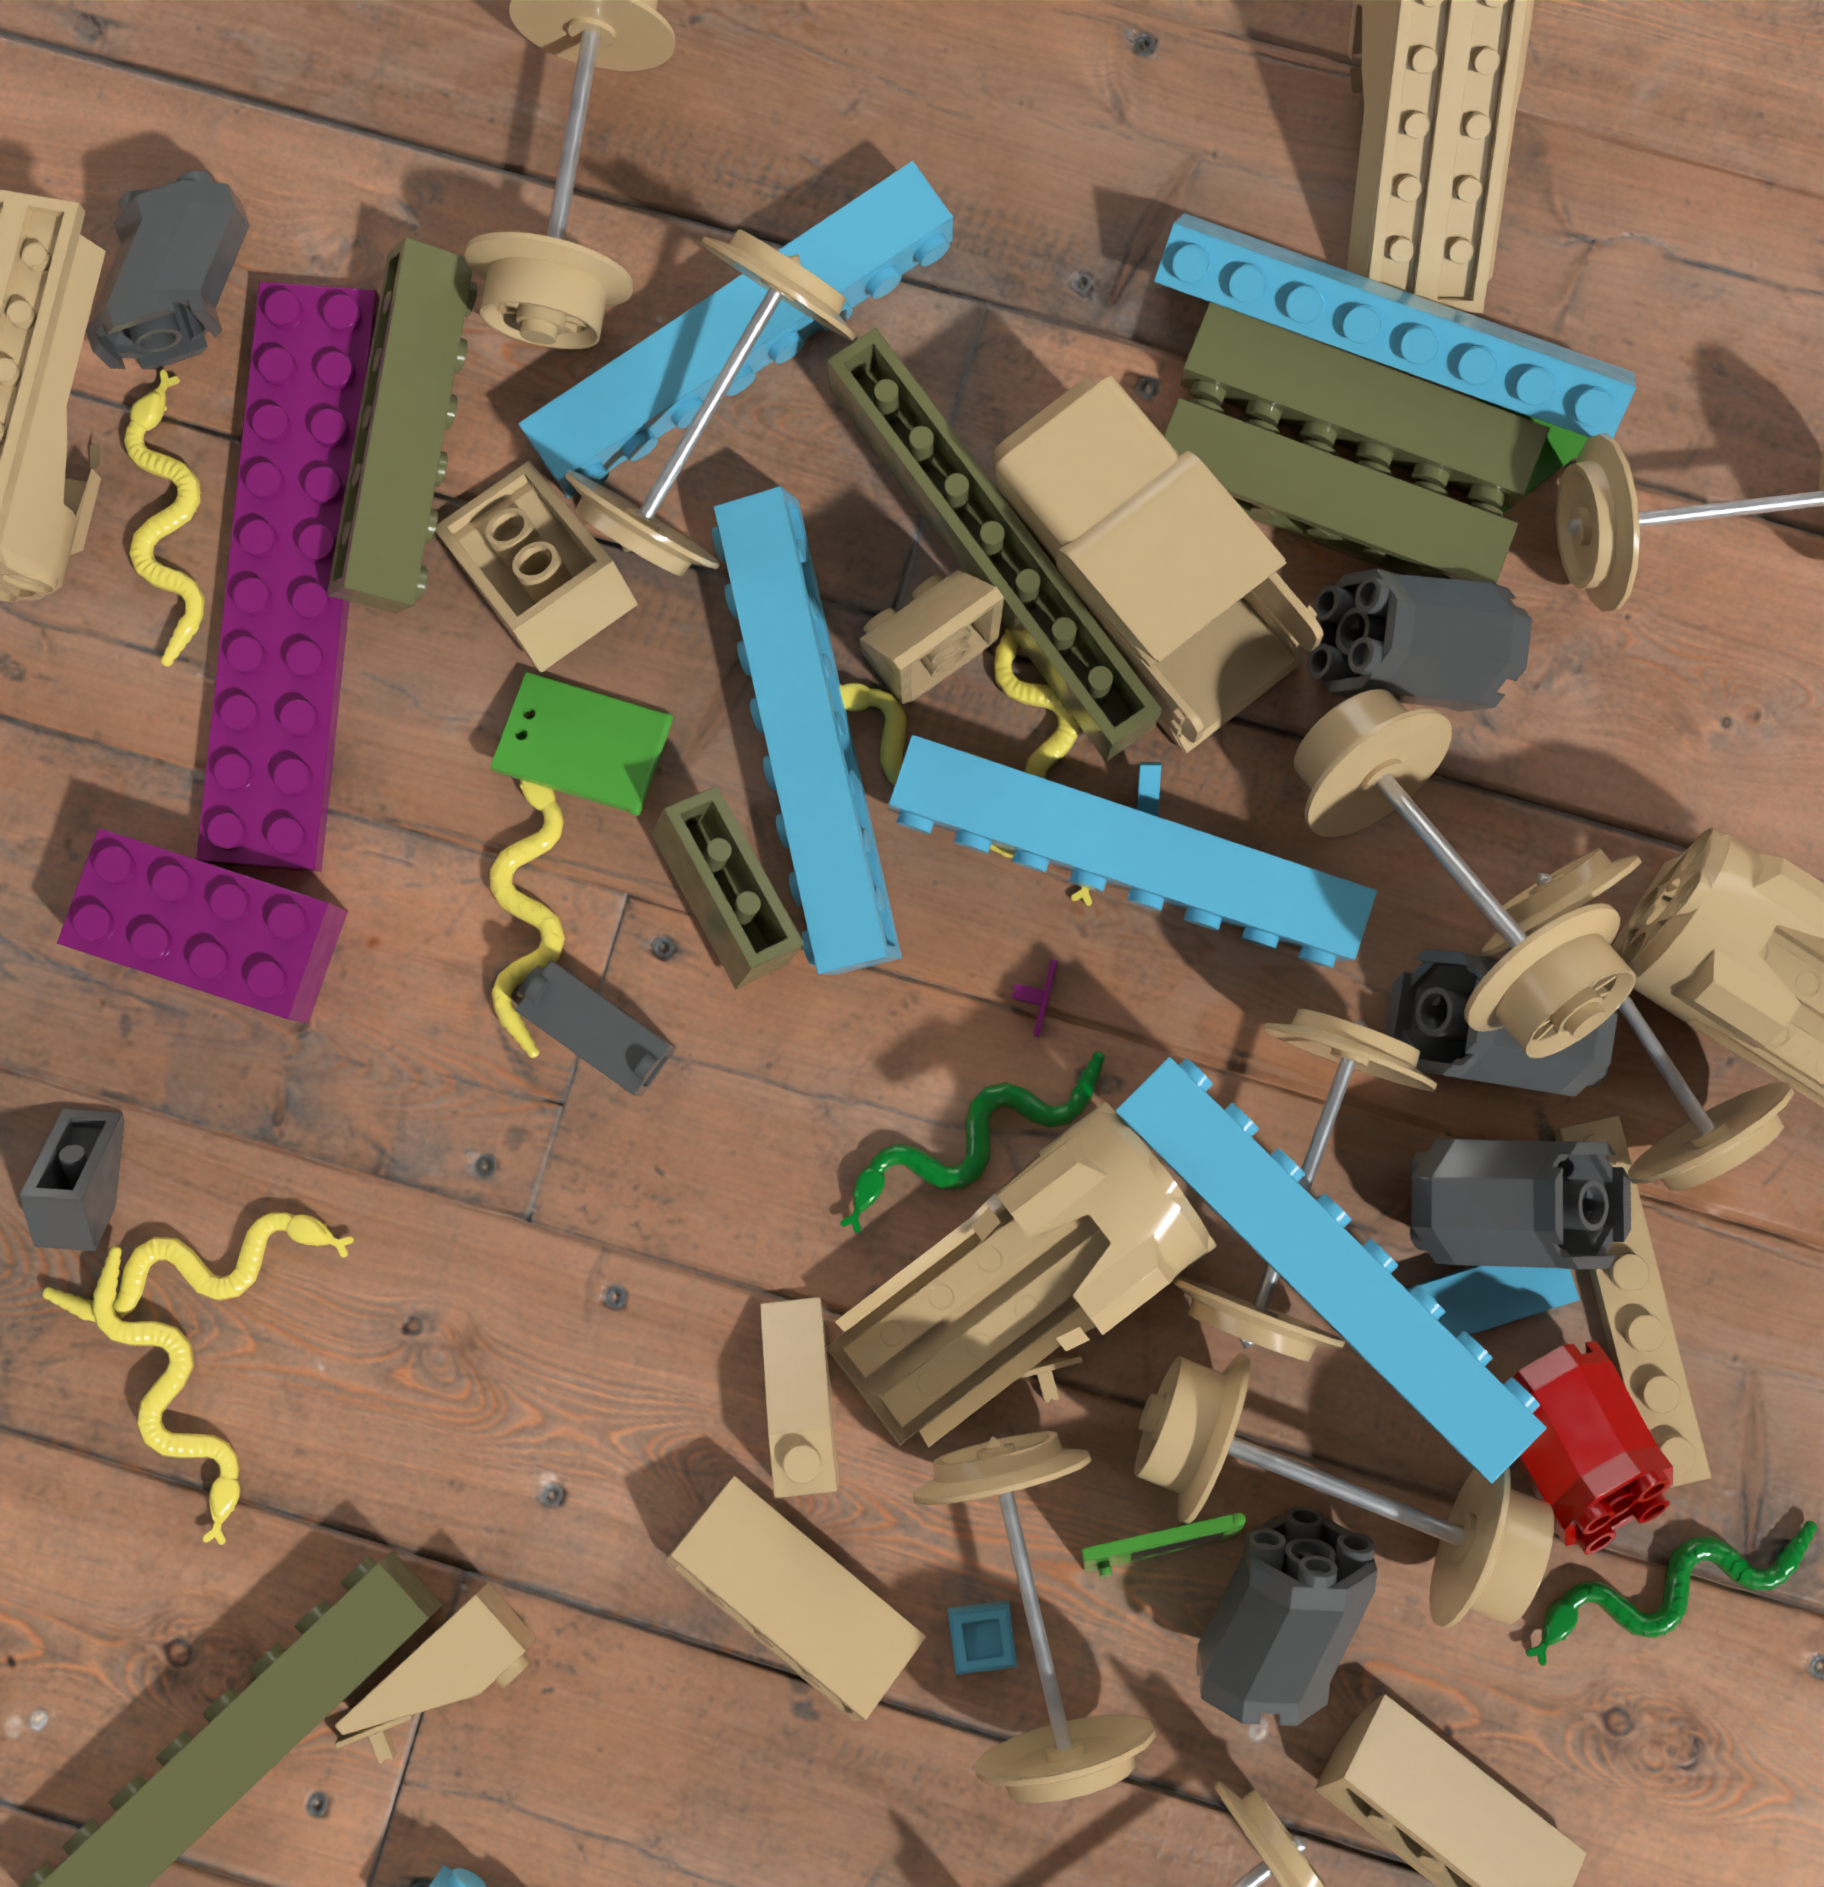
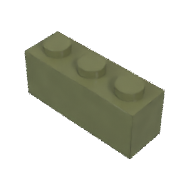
M714 786L664 808L651 835L734 988L738 989L788 965L804 943L718 786Z

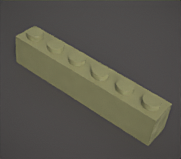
M407 237L387 255L327 596L392 613H398L414 606L415 601H419L422 598L426 588L428 570L426 566L421 564L425 543L429 544L437 526L438 513L436 509L431 508L435 486L438 487L442 483L447 469L448 456L441 449L444 432L452 426L457 411V396L451 394L454 375L461 371L467 354V340L461 338L464 317L467 318L471 314L477 297V284L471 282L473 270L467 264L465 257Z
M1212 302L1209 303L1189 353L1180 383L1181 386L1190 389L1189 394L1194 399L1208 400L1218 406H1221L1223 402L1245 409L1244 415L1249 419L1265 421L1273 426H1277L1278 422L1301 430L1300 436L1304 440L1322 442L1330 447H1333L1334 443L1357 451L1355 456L1360 461H1372L1386 468H1389L1390 464L1413 472L1411 477L1416 482H1429L1443 489L1448 485L1469 493L1468 499L1472 503H1486L1500 510L1503 506L1512 509L1524 495L1550 430V427Z
M1181 398L1178 399L1164 437L1179 455L1186 451L1196 455L1252 520L1396 574L1497 583L1518 526L1517 522L1503 518L1504 513L1500 509L1481 502H1473L1468 505L1447 497L1448 493L1442 487L1429 482L1418 481L1414 484L1392 477V473L1388 468L1372 461H1359L1357 464L1335 456V450L1322 442L1304 440L1300 443L1279 435L1280 431L1265 421L1250 419L1243 422L1224 415V410L1211 401L1192 399L1189 402Z

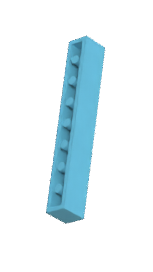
M911 161L778 251L787 257L799 254L802 267L829 284L847 299L840 312V317L846 321L851 316L853 307L870 296L873 299L885 296L899 284L902 278L901 275L919 263L922 267H925L940 259L949 249V243L953 241V216L916 164ZM740 275L518 423L528 442L567 498L578 492L565 478L568 470L579 473L602 485L609 476L608 471L626 459L636 461L643 458L658 444L657 439L677 426L679 429H683L690 425L768 290L745 275ZM781 299L726 395L733 396L746 389L754 381L755 373L771 362L775 361V363L780 364L794 357L803 348L804 340L822 328L824 331L831 330Z
M1186 213L1173 224L1154 282L1589 438L1602 433H1606L1614 438L1636 389L1635 374L1632 371Z
M779 486L714 506L718 526L712 529V539L717 555L722 562L727 564L731 583L725 585V598L732 616L735 619L739 618L743 640L738 642L737 651L746 675L751 676L756 698L750 700V710L757 730L765 735L769 755L763 758V769L768 785L773 791L777 790L782 813L776 815V827L782 845L786 849L790 848L795 871L789 874L790 891L798 907L803 906L808 929L802 932L805 956L810 965H816L817 974L838 975L902 959L848 716L841 695L839 676L799 500Z
M915 735L911 736L887 809L898 814L896 824L930 835L933 826L956 833L954 843L962 847L988 854L990 846L993 845L1014 852L1011 862L1024 868L1046 873L1050 864L1071 871L1069 882L1081 887L1104 892L1107 883L1128 890L1129 893L1126 900L1135 905L1161 911L1163 903L1186 910L1184 920L1212 930H1219L1220 924L1223 922L1244 929L1241 939L1274 950H1276L1278 941L1301 948L1298 956L1299 959L1333 969L1336 960L1343 962L1356 959L1378 891Z
M1168 1057L1115 1112L1481 1476L1492 1484L1547 1429L1533 1414L1540 1406L1539 1402L1512 1377L1502 1384L1485 1367L1493 1359L1492 1356L1467 1332L1463 1331L1455 1338L1438 1321L1445 1313V1310L1424 1289L1416 1284L1409 1292L1391 1275L1398 1267V1264L1371 1238L1362 1246L1344 1228L1352 1219L1328 1195L1323 1193L1315 1200L1298 1183L1305 1173L1281 1149L1277 1147L1269 1155L1252 1138L1259 1128L1240 1108L1231 1103L1224 1110L1206 1093L1213 1085L1212 1081L1192 1061L1185 1058L1178 1065L1171 1057Z

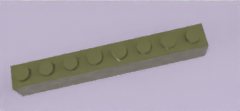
M874 328L827 360L829 388L965 573L996 586L1004 596L1001 621L1103 759L1107 762L1154 729L1162 711L1161 707L879 330Z
M394 1551L377 1564L368 1556L340 1582L348 1591L332 1607L323 1599L294 1626L302 1635L286 1651L279 1643L268 1650L249 1668L248 1671L256 1679L243 1692L238 1694L233 1687L225 1691L202 1713L209 1722L203 1730L194 1738L186 1730L181 1733L155 1758L163 1768L148 1782L140 1774L137 1775L109 1801V1804L116 1812L104 1824L100 1826L92 1818L62 1846L69 1855L64 1862L55 1870L46 1862L20 1887H148L443 1605Z

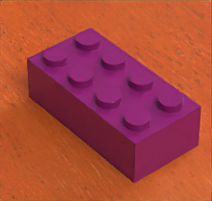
M98 828L57 944L288 1020L309 1023L348 911L322 900Z

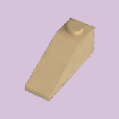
M821 1297L761 1303L768 1438L774 1497L782 1498L837 1492L840 1483V1472Z
M487 1583L355 1705L335 1727L342 1735L478 1696L494 1681L503 1689L531 1663L524 1653L537 1637L495 1589Z

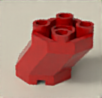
M1597 1341L1585 1342L1586 1353L1581 1354L1575 1344L1562 1345L1520 1369L1512 1377L1539 1402L1540 1406L1533 1414L1547 1427L1515 1461L1535 1497L1549 1503L1552 1507L1554 1530L1564 1545L1578 1544L1586 1555L1595 1553L1611 1543L1616 1537L1615 1530L1636 1519L1638 1523H1645L1659 1516L1670 1505L1669 1500L1663 1493L1673 1485L1672 1464L1656 1444L1612 1361Z

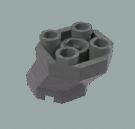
M195 170L182 174L174 183L150 191L135 190L128 192L118 201L122 213L114 224L121 246L86 327V333L93 353L110 369H126L122 358H137L141 369H159L200 355L208 347L204 337L208 331L214 338L222 331L215 308L250 225L243 204L230 186L224 183H214L212 175L207 171Z
M1377 568L1346 574L1340 578L1336 586L1326 585L1323 587L1315 599L1314 610L1318 614L1316 620L1320 624L1324 635L1319 646L1310 652L1307 670L1313 679L1323 682L1329 693L1346 698H1351L1369 690L1383 689L1391 692L1400 703L1444 707L1458 712L1495 708L1505 696V694L1497 692L1507 679L1517 681L1527 668L1532 619L1525 609L1516 607L1511 599H1516V597L1509 588L1490 582L1400 575Z
M1425 949L1415 959L1423 963L1413 973L1404 971L1393 983L1386 1031L1390 1037L1411 1045L1420 1051L1416 1068L1421 1072L1573 1097L1577 1096L1586 1086H1597L1607 1075L1612 1057L1618 1018L1617 1010L1581 1040L1555 1054L1542 1058L1529 1057L1505 1027L1481 1032L1473 1030L1467 1024L1464 1018V1011L1469 997L1483 977L1500 959L1463 952Z
M1435 1139L1428 1151L1417 1152L1410 1163V1176L1412 1179L1410 1238L1418 1250L1428 1251L1436 1264L1576 1270L1610 1268L1616 1255H1606L1613 1242H1624L1631 1231V1181L1623 1167H1612L1606 1155H1616L1608 1142Z
M1310 1507L1290 1508L1286 1512V1517H1274L1246 1533L1244 1536L1243 1556L1198 1643L1196 1669L1197 1676L1200 1675L1199 1688L1201 1699L1242 1724H1260L1261 1713L1279 1714L1278 1725L1297 1726L1328 1705L1330 1682L1375 1593L1377 1567L1374 1560L1375 1545L1373 1540L1364 1534L1352 1532L1329 1519H1324L1319 1511Z

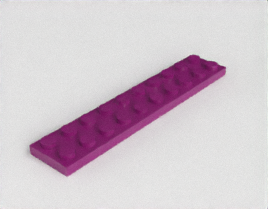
M259 281L196 860L205 863L322 872L350 604L349 601L327 596L380 300L376 290Z

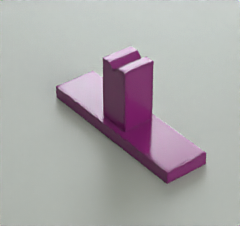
M1053 959L1050 962L1044 990L1015 984L1014 989L1016 992L1012 993L1011 997L1013 1000L1040 1006L1033 1034L1037 1038L1041 1036L1058 965L1057 960Z

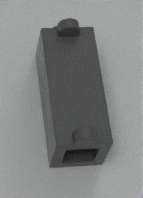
M550 961L545 969L540 966L534 968L518 990L517 995L523 1000L515 1009L516 1012L634 1096L642 1097L677 1049L581 979L553 961Z

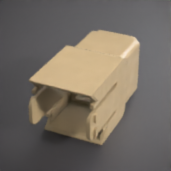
M1113 376L1104 378L1098 384L1091 377L1084 378L1004 439L995 449V487L1161 707L1162 711L1158 718V723L1183 753L1187 754L1305 662L1298 645H1301L1309 652L1319 646L1324 634L1316 620L1318 614L1310 605L1305 607L1276 573L1277 570L1286 564V559L1206 465L1189 451L1179 455Z

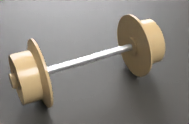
M510 0V18L522 35L545 51L577 63L547 236L523 232H494L479 235L470 240L466 245L465 260L474 272L485 279L480 317L487 325L504 335L549 348H589L596 345L600 340L605 307L621 304L632 295L633 280L622 266L592 249L566 241L565 234L595 67L618 71L647 70L664 64L674 52L675 34L667 20L657 12L658 0Z
M1383 689L1365 691L1343 701L1325 714L1310 729L1295 754V771L1311 790L1305 806V821L1309 828L1315 834L1322 837L1344 836L1364 829L1397 810L1511 946L1512 950L1490 969L1468 999L1464 1018L1473 1030L1486 1032L1505 1027L1523 1051L1531 1058H1542L1555 1054L1573 1045L1595 1030L1622 1005L1636 982L1635 973L1611 947V943L1620 926L1618 912L1609 904L1587 905L1556 918L1527 936L1410 798L1432 776L1446 755L1452 738L1450 721L1443 713L1434 709H1417L1407 712L1391 692Z
M1241 1353L1236 1355L1222 1373L1178 1356L1168 1369L1157 1395L1151 1393L1139 1422V1429L1143 1430L1136 1455L1134 1475L1178 1493V1520L1180 1522L1190 1524L1197 1517L1215 1485L1227 1454L1441 1539L1433 1566L1429 1596L1432 1620L1440 1627H1453L1466 1615L1468 1610L1505 1625H1511L1521 1618L1531 1604L1549 1560L1554 1535V1514L1549 1503L1510 1488L1509 1467L1492 1484L1474 1469L1460 1490L1448 1521H1445L1235 1437L1234 1434L1242 1412L1250 1376V1359L1247 1355Z

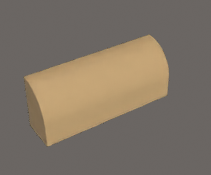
M735 1476L720 1491L664 1561L853 1722L867 1720L926 1638L922 1632Z
M1386 1694L1372 1702L1351 1724L1334 1749L1314 1789L1436 1887H1573L1587 1854Z

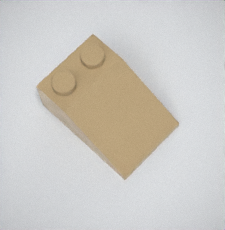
M530 461L478 495L436 526V534L540 673L638 605L614 561Z
M958 569L945 579L939 573L928 578L913 591L914 601L897 613L892 608H888L877 614L864 626L863 630L866 634L860 638L861 652L903 708L998 641L1004 596L996 586Z

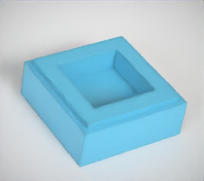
M1009 1600L948 1608L956 1675L1017 1667Z

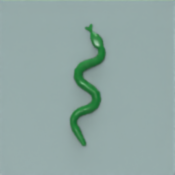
M1096 1051L1093 1054L1092 1059L1087 1064V1068L1084 1069L1082 1076L1072 1089L1070 1099L1061 1106H1050L1026 1088L1007 1082L984 1087L969 1103L965 1122L966 1157L962 1163L956 1166H946L912 1145L894 1144L882 1148L871 1159L868 1167L857 1177L854 1192L852 1193L854 1211L851 1216L842 1219L840 1225L846 1227L852 1224L855 1233L861 1231L858 1219L860 1213L865 1211L870 1205H873L878 1199L885 1185L884 1174L887 1169L894 1165L905 1166L924 1181L939 1189H964L980 1179L990 1160L989 1119L991 1113L997 1107L1007 1106L1012 1108L1028 1120L1048 1128L1070 1124L1083 1113L1086 1106L1091 1102L1092 1093L1095 1090L1105 1055L1100 1051Z
M1810 1520L1805 1522L1803 1528L1791 1539L1790 1544L1786 1545L1783 1552L1778 1555L1776 1563L1766 1570L1755 1569L1734 1547L1713 1536L1688 1539L1672 1552L1665 1574L1662 1605L1656 1612L1650 1614L1638 1610L1610 1585L1598 1581L1578 1583L1568 1590L1562 1599L1552 1602L1547 1608L1541 1635L1542 1641L1538 1646L1527 1649L1526 1655L1528 1657L1537 1656L1538 1663L1541 1666L1546 1665L1545 1651L1548 1646L1554 1645L1561 1640H1566V1637L1577 1624V1610L1583 1604L1591 1602L1599 1605L1618 1625L1631 1635L1653 1639L1661 1635L1665 1636L1666 1633L1675 1630L1687 1612L1690 1576L1694 1566L1701 1561H1711L1730 1579L1748 1590L1770 1591L1782 1583L1785 1584L1790 1576L1797 1571L1804 1553L1813 1539V1534L1817 1530V1524Z

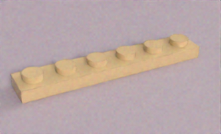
M1619 1115L1553 1129L1556 1141L1608 1142L1616 1154L1606 1155L1612 1167H1623L1628 1175V1170L1632 1164ZM1631 1182V1231L1624 1242H1613L1606 1255H1616L1610 1268L1589 1269L1612 1363L1656 1444L1672 1464L1673 1485L1671 1487L1712 1477L1637 1184H1632Z

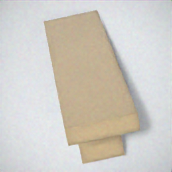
M1078 1352L1038 1363L1018 1379L1037 1375L1044 1403L1050 1402L1051 1398L1059 1400L1052 1370L1083 1362L1082 1356Z
M415 1714L340 1735L334 1743L335 1747L339 1749L368 1737L379 1765L384 1763L385 1760L390 1761L395 1758L397 1752L387 1729L413 1719Z

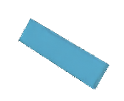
M1140 762L1138 774L1137 810L1157 817L1161 762Z

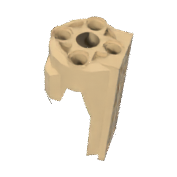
M1353 0L1348 57L1352 60V55L1362 53V66L1350 68L1352 94L1363 92L1364 117L1347 271L1465 313H1483L1487 282L1492 279L1515 114L1524 76L1535 0Z
M0 190V601L12 603L20 600H40L56 592L63 586L70 555L84 549L101 481L99 475L93 470L100 467V442L90 446L91 472L88 481L66 479V406L106 251L80 235L85 216V210L80 203Z
M1709 827L1679 857L1664 862L1611 947L1635 973L1636 982L1633 990L1730 1052L1756 1064L1779 1080L1788 1082L1790 1087L1824 1108V883L1784 858L1758 853L1732 835L1723 834L1714 827Z
M1103 1102L1039 1151L1037 1158L996 1191L970 1219L835 1321L845 1332L826 1345L827 1350L899 1446L919 1431L929 1448L1058 1347L1062 1346L1065 1351H1068L1089 1341L1085 1332L1095 1327L1104 1335L1217 1247L1202 1220L1172 1176L1107 1102Z

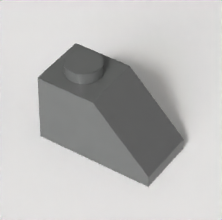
M62 1109L19 1194L34 1247L96 1251L116 1207L125 1122L123 1113Z

